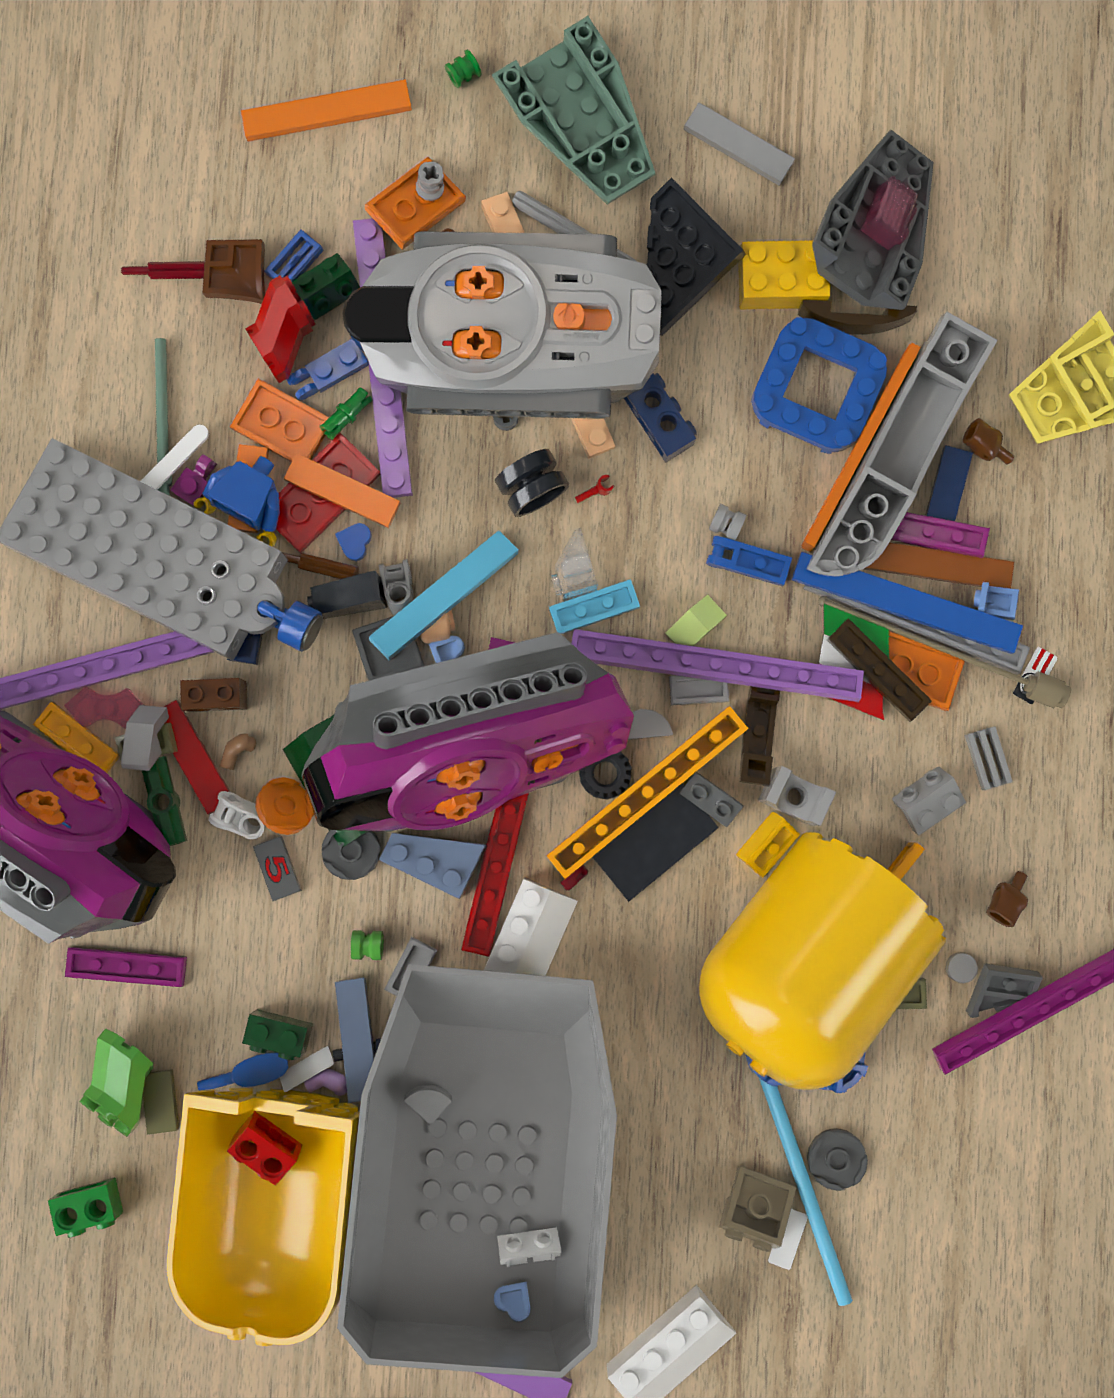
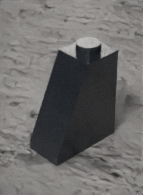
M376 571L310 587L311 596H307L308 606L320 611L323 619L387 608L381 577Z

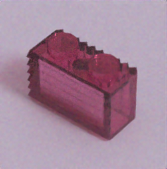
M891 176L876 189L864 221L865 223L861 229L863 233L887 250L896 244L900 245L904 242L910 231L907 225L917 212L915 203L918 193H914V190L909 189V186H905V183H900V180H896L895 176Z

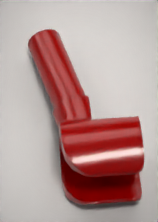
M602 475L596 486L576 496L577 503L593 495L600 494L605 496L610 494L614 485L610 488H604L601 485V482H605L610 476Z

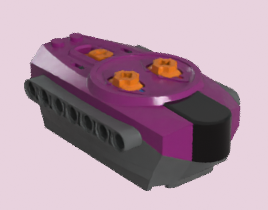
M556 632L350 685L347 697L343 702H339L335 708L334 718L315 745L305 763L301 776L316 821L323 828L329 830L386 832L404 828L415 830L444 829L477 819L498 808L508 800L540 788L558 784L564 781L567 776L626 748L634 714L616 677L595 664L563 635Z
M0 710V910L48 944L66 937L72 939L79 938L89 932L136 926L153 919L176 877V867L171 860L170 845L155 826L152 812L123 793L114 779L101 768L82 757L61 750L10 713Z

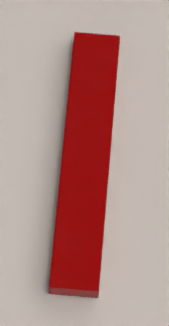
M529 793L508 800L495 809L461 948L462 951L490 957Z

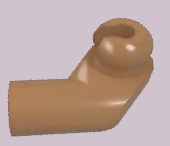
M243 733L228 741L225 745L219 767L234 770L238 754L244 750L252 752L256 747V739Z

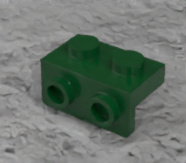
M338 253L324 259L322 263L292 281L297 294L304 301L314 320H317L360 292V286L351 269Z

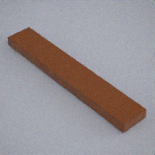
M889 542L879 558L864 569L982 587L983 582H989V586L1011 589L1014 562L987 557L979 558Z

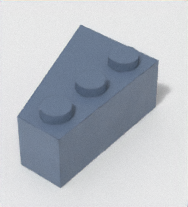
M392 833L379 860L460 899L487 844Z

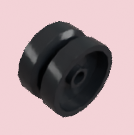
M549 449L537 450L520 458L506 467L495 478V483L501 494L511 495L508 500V506L515 517L528 515L544 507L569 488V482L563 472L553 471L556 466V460Z

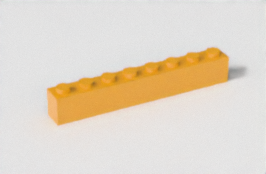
M728 706L546 856L564 879H566L749 728L735 711Z

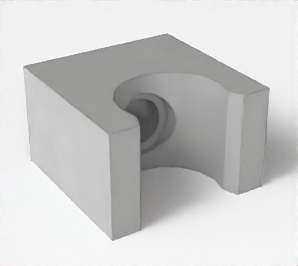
M783 766L773 768L770 786H764L758 801L810 826H821L836 792L827 787H820L792 774V770ZM792 788L797 789L801 795L800 801L796 805L791 804L787 799V794Z

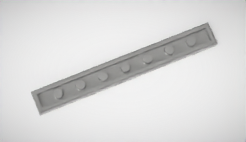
M807 585L803 588L819 596H827L826 598L1016 675L1021 673L1030 647L1018 643L1015 653L1010 654Z

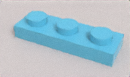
M630 579L550 606L549 611L556 631L564 634L574 629L638 609L640 604Z

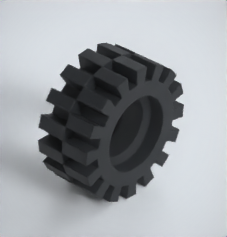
M620 751L579 770L582 786L589 794L596 798L611 799L619 796L627 789L632 778V768L629 759ZM601 762H610L617 770L616 779L610 784H601L594 777V769Z

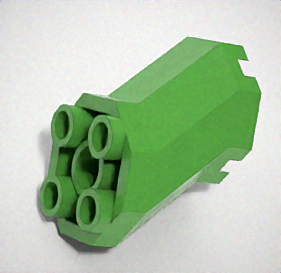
M105 1028L97 1038L91 1085L79 1102L90 1111H96L99 1114L97 1118L111 1128L113 1126L121 1134L128 1137L140 1123L145 1080L154 1066L153 1062L133 1045L130 1047L124 1043V1038Z

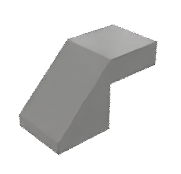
M139 705L127 721L121 758L122 768L149 771L162 753L157 733L169 718L167 707Z

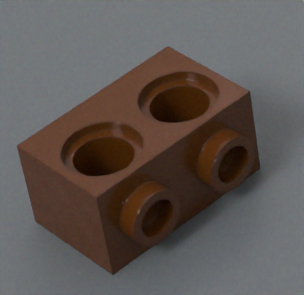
M241 678L180 680L181 710L187 712L247 710V683Z

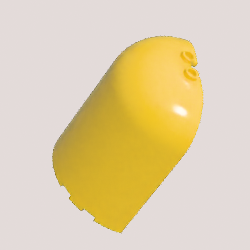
M806 832L801 835L711 950L704 962L699 982L700 1000L704 1013L714 1029L728 1041L726 1046L739 1057L743 1053L753 1060L750 1063V1067L764 1077L767 1074L782 1085L801 1090H813L830 1086L845 1077L855 1067L946 942V938L941 935L944 932V928L938 918L925 912L928 908L926 903L905 883L868 856L863 858L852 854L853 849L850 845L835 838L831 841L822 840L823 836L815 832Z
M229 1088V1091L217 1092L213 1089L184 1094L167 1253V1276L175 1301L183 1313L195 1324L206 1330L225 1334L231 1340H243L246 1338V1334L255 1336V1343L259 1346H271L273 1344L290 1345L301 1342L315 1334L332 1316L341 1295L360 1114L356 1105L352 1103H339L338 1098L295 1090L284 1092L283 1089L272 1088L270 1090L257 1091L256 1094H253V1088ZM254 1111L303 1144L297 1162L276 1186L268 1180L260 1178L255 1171L245 1164L237 1162L227 1152L234 1134Z

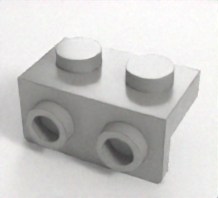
M940 767L927 772L922 778L909 787L904 788L892 798L894 804L903 811L912 830L918 836L966 803L954 777Z

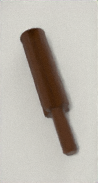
M282 552L288 559L287 562L297 564L301 570L338 579L359 574V566L304 553L296 556Z

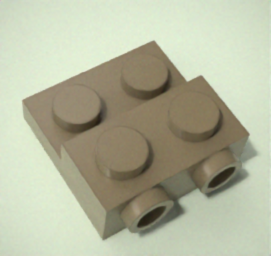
M739 1166L730 1196L727 1197L719 1228L726 1230L725 1236L733 1240L742 1241L743 1237L753 1240V1247L762 1251L770 1252L771 1248L781 1247L797 1187Z

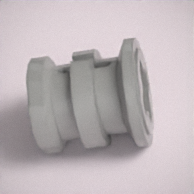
M434 161L424 162L418 169L416 191L421 198L428 201L440 198L444 192L443 168Z

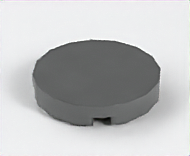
M335 828L327 833L322 843V857L325 867L332 875L345 880H356L367 876L375 869L380 859V844L373 831L366 833L343 847V842L339 846L335 840Z
M838 1128L825 1130L814 1138L808 1149L807 1161L809 1170L816 1181L827 1189L836 1191L846 1190L845 1188L858 1184L866 1173L868 1159L865 1148L860 1140L847 1130Z

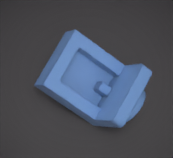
M983 582L982 589H976L974 607H979L978 611L1002 619L1015 620L1019 589L989 586V582Z

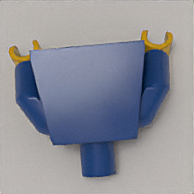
M259 456L253 467L238 461L233 466H227L212 473L203 491L204 497L196 499L194 507L196 509L201 508L205 502V514H212L218 508L257 531L262 528L263 532L257 535L256 539L263 542V536L269 538V545L273 547L277 542L274 531L276 530L280 513L279 493L276 490L274 480L268 477L274 464L267 458Z

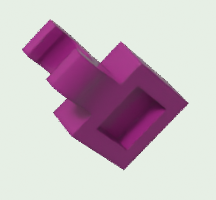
M202 454L195 465L194 471L186 467L170 491L194 506L196 499L204 497L203 491L208 482L206 479L215 469L217 463Z

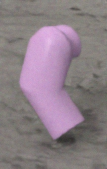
M325 1069L304 1082L309 1093L322 1087L333 1091L338 1096L347 1093L345 1076L333 1069Z

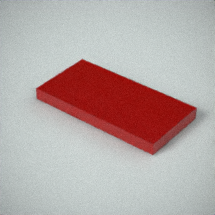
M341 433L312 459L367 486H370L381 475L380 471ZM288 483L279 492L280 513L276 530L301 554L346 509Z

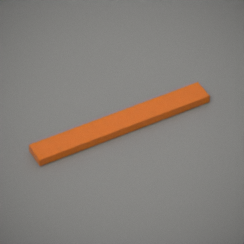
M911 343L904 351L801 544L802 549L811 552L817 544L918 354L920 346Z

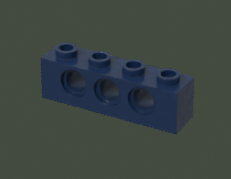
M652 373L641 390L623 399L666 463L695 444L697 432L693 424L689 420L685 421L679 413L681 407L673 396L669 397L664 390L666 385L662 377L658 373ZM653 397L659 401L660 405L652 408L646 405L645 400ZM670 421L675 425V429L665 431L661 428L660 423Z

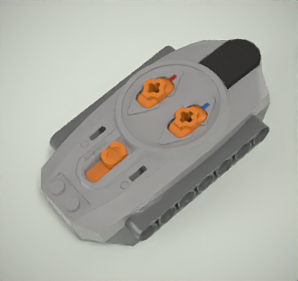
M417 232L414 234V250L381 259L364 285L349 296L342 313L345 328L359 349L365 352L379 383L406 393V411L413 414L608 418L611 416V403H616L624 397L641 390L659 364L661 288L646 264L618 258L617 238L607 234Z

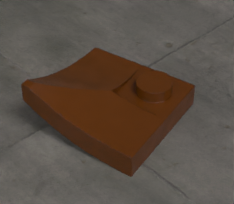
M207 240L203 295L206 298L235 299L262 304L265 296V244L263 240Z

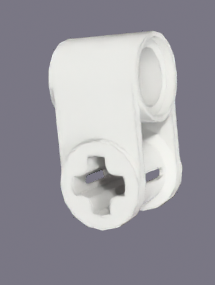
M221 791L218 794V805L215 812L209 816V822L212 825L247 839H257L263 834L266 826L258 818L255 803L227 791ZM247 818L257 819L260 825L254 826L250 824Z

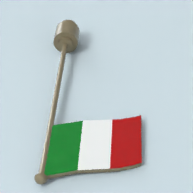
M827 596L819 598L818 603L823 607V640L818 664L855 669L827 641L849 618L888 658L889 631L1020 682L1024 684L1023 690L1026 691L1028 699L1048 707L1063 708L1069 700L1071 687L1067 686L1065 681L1039 671L1034 675L1030 674L1025 679L826 599ZM864 677L859 702L828 698L884 721L883 695Z

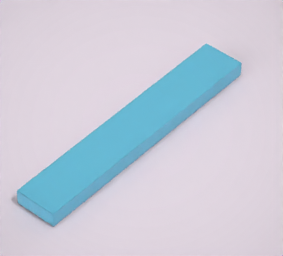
M497 531L371 634L369 641L390 661L439 618L449 612L513 559L519 550L500 531Z

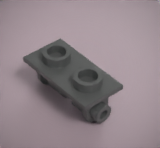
M697 771L691 775L687 784L679 793L725 827L730 825L744 807V805Z

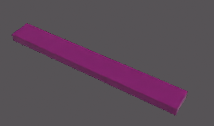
M1114 949L932 1048L940 1070L944 1075L1113 983Z

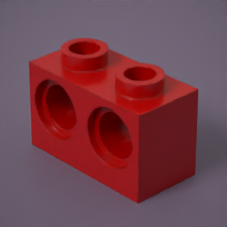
M254 1111L234 1134L227 1152L237 1162L243 1163L255 1171L260 1178L268 1180L276 1186L297 1162L303 1144Z

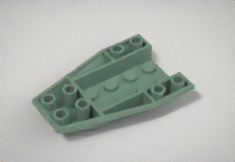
M589 16L565 29L563 42L524 66L520 67L517 60L492 74V78L522 125L607 205L655 176V170L619 63Z

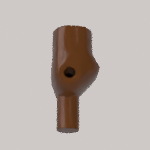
M980 418L974 420L968 426L963 436V443L971 448L973 454L986 461H991L997 457L1006 465L1010 464L1014 459V455L1002 446L1003 434L1000 430L991 427Z
M1017 871L1011 884L1006 882L999 883L994 890L986 913L1003 926L1014 927L1021 912L1028 905V898L1021 892L1028 877L1025 873Z

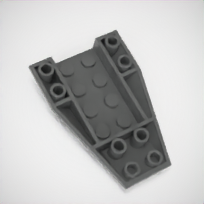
M889 130L832 197L812 246L818 274L862 306L903 310L907 306L923 264L934 162L893 130Z

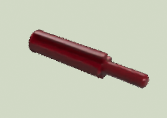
M205 261L148 262V266H123L121 273L122 275H148L150 279H204Z

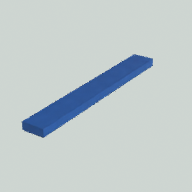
M801 552L792 581L1010 654L1015 653L1023 625L862 571L843 576L817 574L806 569L812 555Z

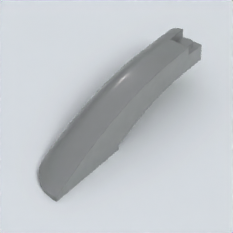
M949 312L941 315L931 335L924 342L841 496L806 569L826 576H843L863 570L884 552L916 497V492L941 441L995 346L997 339Z

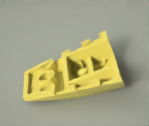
M1101 310L1009 394L1037 444L1114 423V346L1110 341L1114 333Z

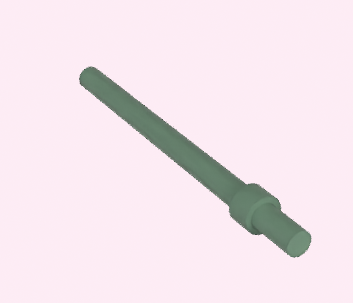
M164 338L155 339L157 464L169 453L167 344ZM172 476L158 491L170 496L169 486H172Z

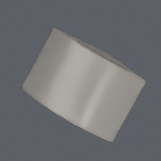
M421 1085L410 1090L405 1095L404 1102L432 1125L452 1102V1095L435 1085Z

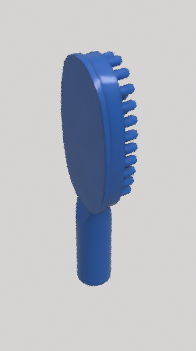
M279 1053L256 1055L237 1064L232 1072L198 1081V1090L216 1089L233 1083L241 1087L263 1085L283 1076L288 1069V1060L278 1057Z

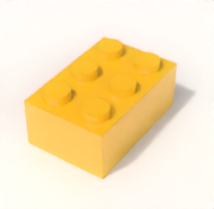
M813 240L742 242L741 248L746 255L738 262L740 310L798 309L803 299L828 301L830 297V282L818 274L812 246Z

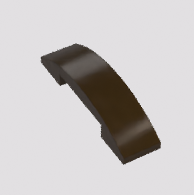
M804 299L798 308V315L802 318L814 319L842 332L854 335L875 334L898 328L910 322L917 312V306L907 305L903 310L886 308L882 315L831 312V301Z
M753 686L749 688L744 722L749 729L743 733L740 761V782L770 786L773 762L771 755L780 690Z

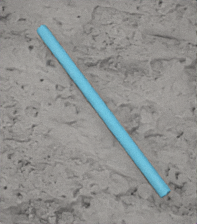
M759 1078L839 1306L848 1305L853 1300L778 1087L769 1085Z

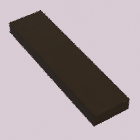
M849 618L827 639L856 670L864 671L863 677L909 722L913 721L932 702Z

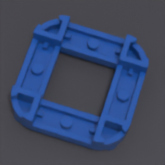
M796 317L781 330L751 398L754 413L760 420L759 423L768 429L771 426L821 448L820 452L831 454L832 452L843 451L854 444L866 424L886 378L887 358L884 353L868 342L817 320ZM803 350L855 372L835 420L783 397Z

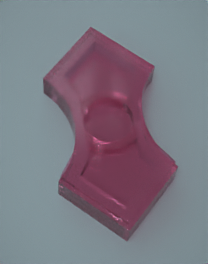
M85 686L64 707L82 727H88L97 721L111 720L126 729L127 721L139 705L144 704L129 688H125L114 695H100Z

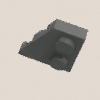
M984 963L966 1012L970 1018L979 1017L980 1011L994 1008L996 1012L1002 1011L1038 991L1043 977L1038 971Z

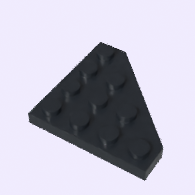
M672 177L651 197V223L648 226L647 237L648 259L646 265L661 288V336L746 255L744 250Z

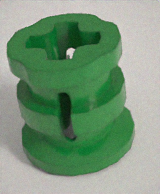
M469 49L464 51V57L458 56L454 59V63H447L444 66L451 82L457 88L462 86L461 83L463 81H471V77L474 74L478 77L482 75L479 64Z

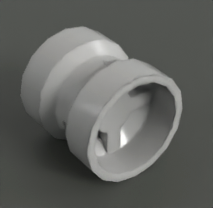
M720 503L709 530L715 533H725L727 538L736 540L747 515L741 512L734 513L729 510L728 506ZM732 518L729 527L727 528L726 525L729 519Z

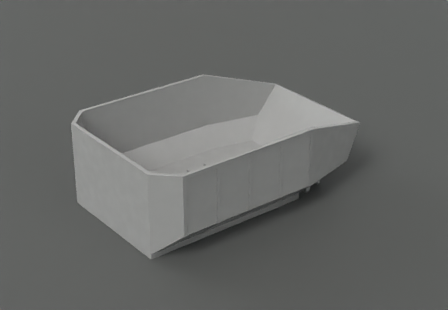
M408 964L361 1095L337 1329L366 1365L562 1378L597 1347L617 1113L593 980ZM421 1085H435L452 1095V1102L432 1125L404 1102L405 1095L413 1088ZM557 1227L561 1253L559 1257H555L554 1261L533 1262V1257L527 1258V1263L510 1265V1267H507L506 1264L500 1265L497 1236ZM527 1282L531 1312L525 1321L515 1322L509 1317L508 1312L500 1311L495 1306L494 1294L502 1286Z

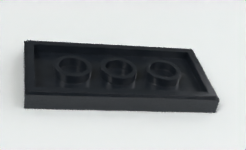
M683 783L593 856V859L628 902L719 828L706 812L679 794L684 788Z

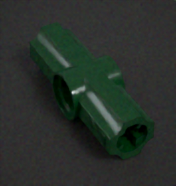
M158 757L149 771L142 770L148 794L147 807L153 814L155 826L162 833L168 844L173 846L188 840L179 808L180 797L174 789L167 757ZM163 794L169 798V805L164 810L158 805V800Z

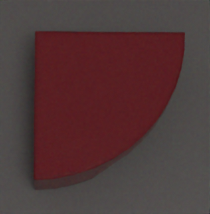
M583 864L566 879L561 880L560 883L566 891H569L581 879L587 876L589 871Z

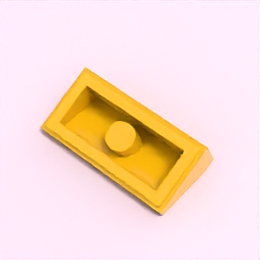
M771 812L740 848L736 856L760 877L764 878L799 837L800 833L783 817L775 812Z

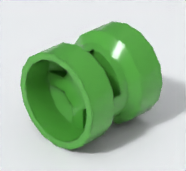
M353 930L351 936V959L362 960L366 955V957H370L372 960H382L384 950L383 931H373L371 934L365 935L362 930Z

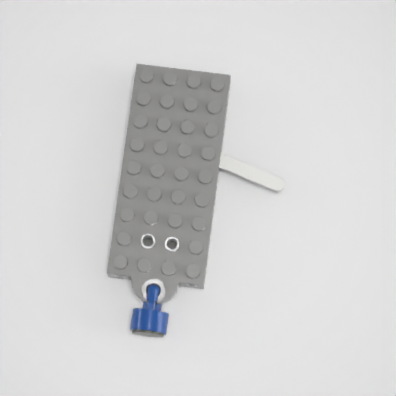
M204 425L194 426L141 481L51 438L0 527L1 544L232 661L235 659L248 633L253 635L265 634L266 631L273 627L279 629L277 635L279 641L301 652L311 647L321 629L323 616L320 611L300 601L294 602L289 609L285 608V597L276 584L288 561L285 555L280 550L158 491L208 439L209 431Z

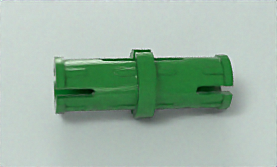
M359 387L344 404L339 403L336 406V411L320 425L321 431L326 430L324 434L333 440L348 423H354L356 415L372 402L371 396L366 397L368 392Z

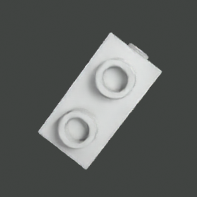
M557 1227L497 1236L500 1265L506 1264L507 1267L527 1263V1258L533 1257V1262L554 1261L555 1257H559L561 1253Z

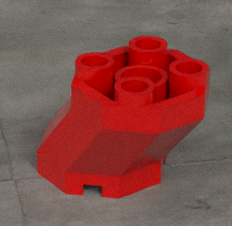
M279 275L270 281L255 323L245 329L277 382L281 383L289 378L303 337L313 331L312 327L316 323L304 301L297 294L289 277L285 276L282 278Z

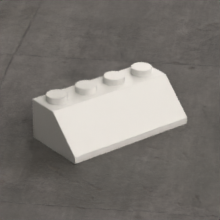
M524 877L484 971L545 976L578 901Z
M696 1285L606 1364L608 1379L624 1398H664L736 1334V1331Z

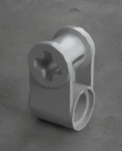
M408 559L403 560L400 564L390 566L379 565L385 598L394 616L414 600L413 581ZM400 597H404V598H405L404 600H402V601H400V602H395V600L398 599V598H400Z

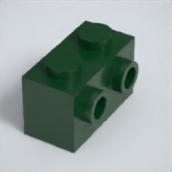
M256 1009L249 1014L242 1044L250 1045L249 1050L254 1052L267 1053V1050L278 1052V1057L282 1059L296 1060V1057L300 1058L307 1051L313 1023Z

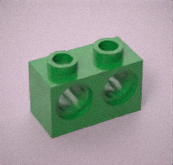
M116 1178L59 1192L48 1200L56 1236L67 1234L68 1238L85 1233L86 1228L96 1226L97 1230L110 1227L115 1224V1220L123 1213ZM96 1200H102L106 1204L105 1212L97 1208ZM68 1207L76 1211L77 1219L69 1217L67 1213Z

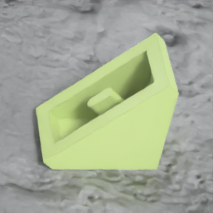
M707 595L690 608L665 634L675 644L694 646L727 615Z

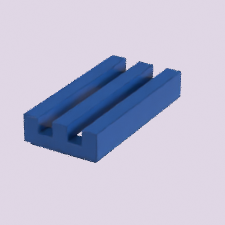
M300 229L264 272L272 279L279 275L283 278L291 272L288 277L292 282L311 266L324 251L323 247ZM305 240L306 243L296 254L293 255V257L289 260L287 265L277 275L275 272L294 252V250L302 243V241Z

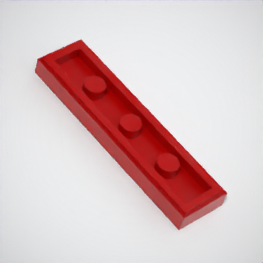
M174 700L164 706L167 707L169 715L164 724H172L178 749L177 752H173V755L206 813L210 815L215 812L218 805V794L221 791L230 792L185 711L181 710L180 702Z

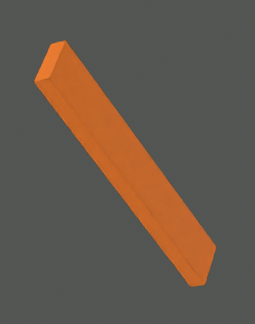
M405 79L241 110L246 139L247 141H253L412 111Z

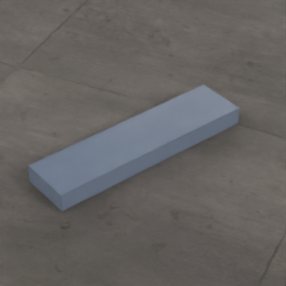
M364 977L335 982L348 1103L361 1101V1095L375 1057L366 978Z

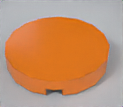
M285 777L272 779L261 788L256 797L255 808L258 818L267 828L275 833L284 835L298 833L308 825L314 815L315 804L312 795L307 789L304 790L300 786L301 783L294 779Z

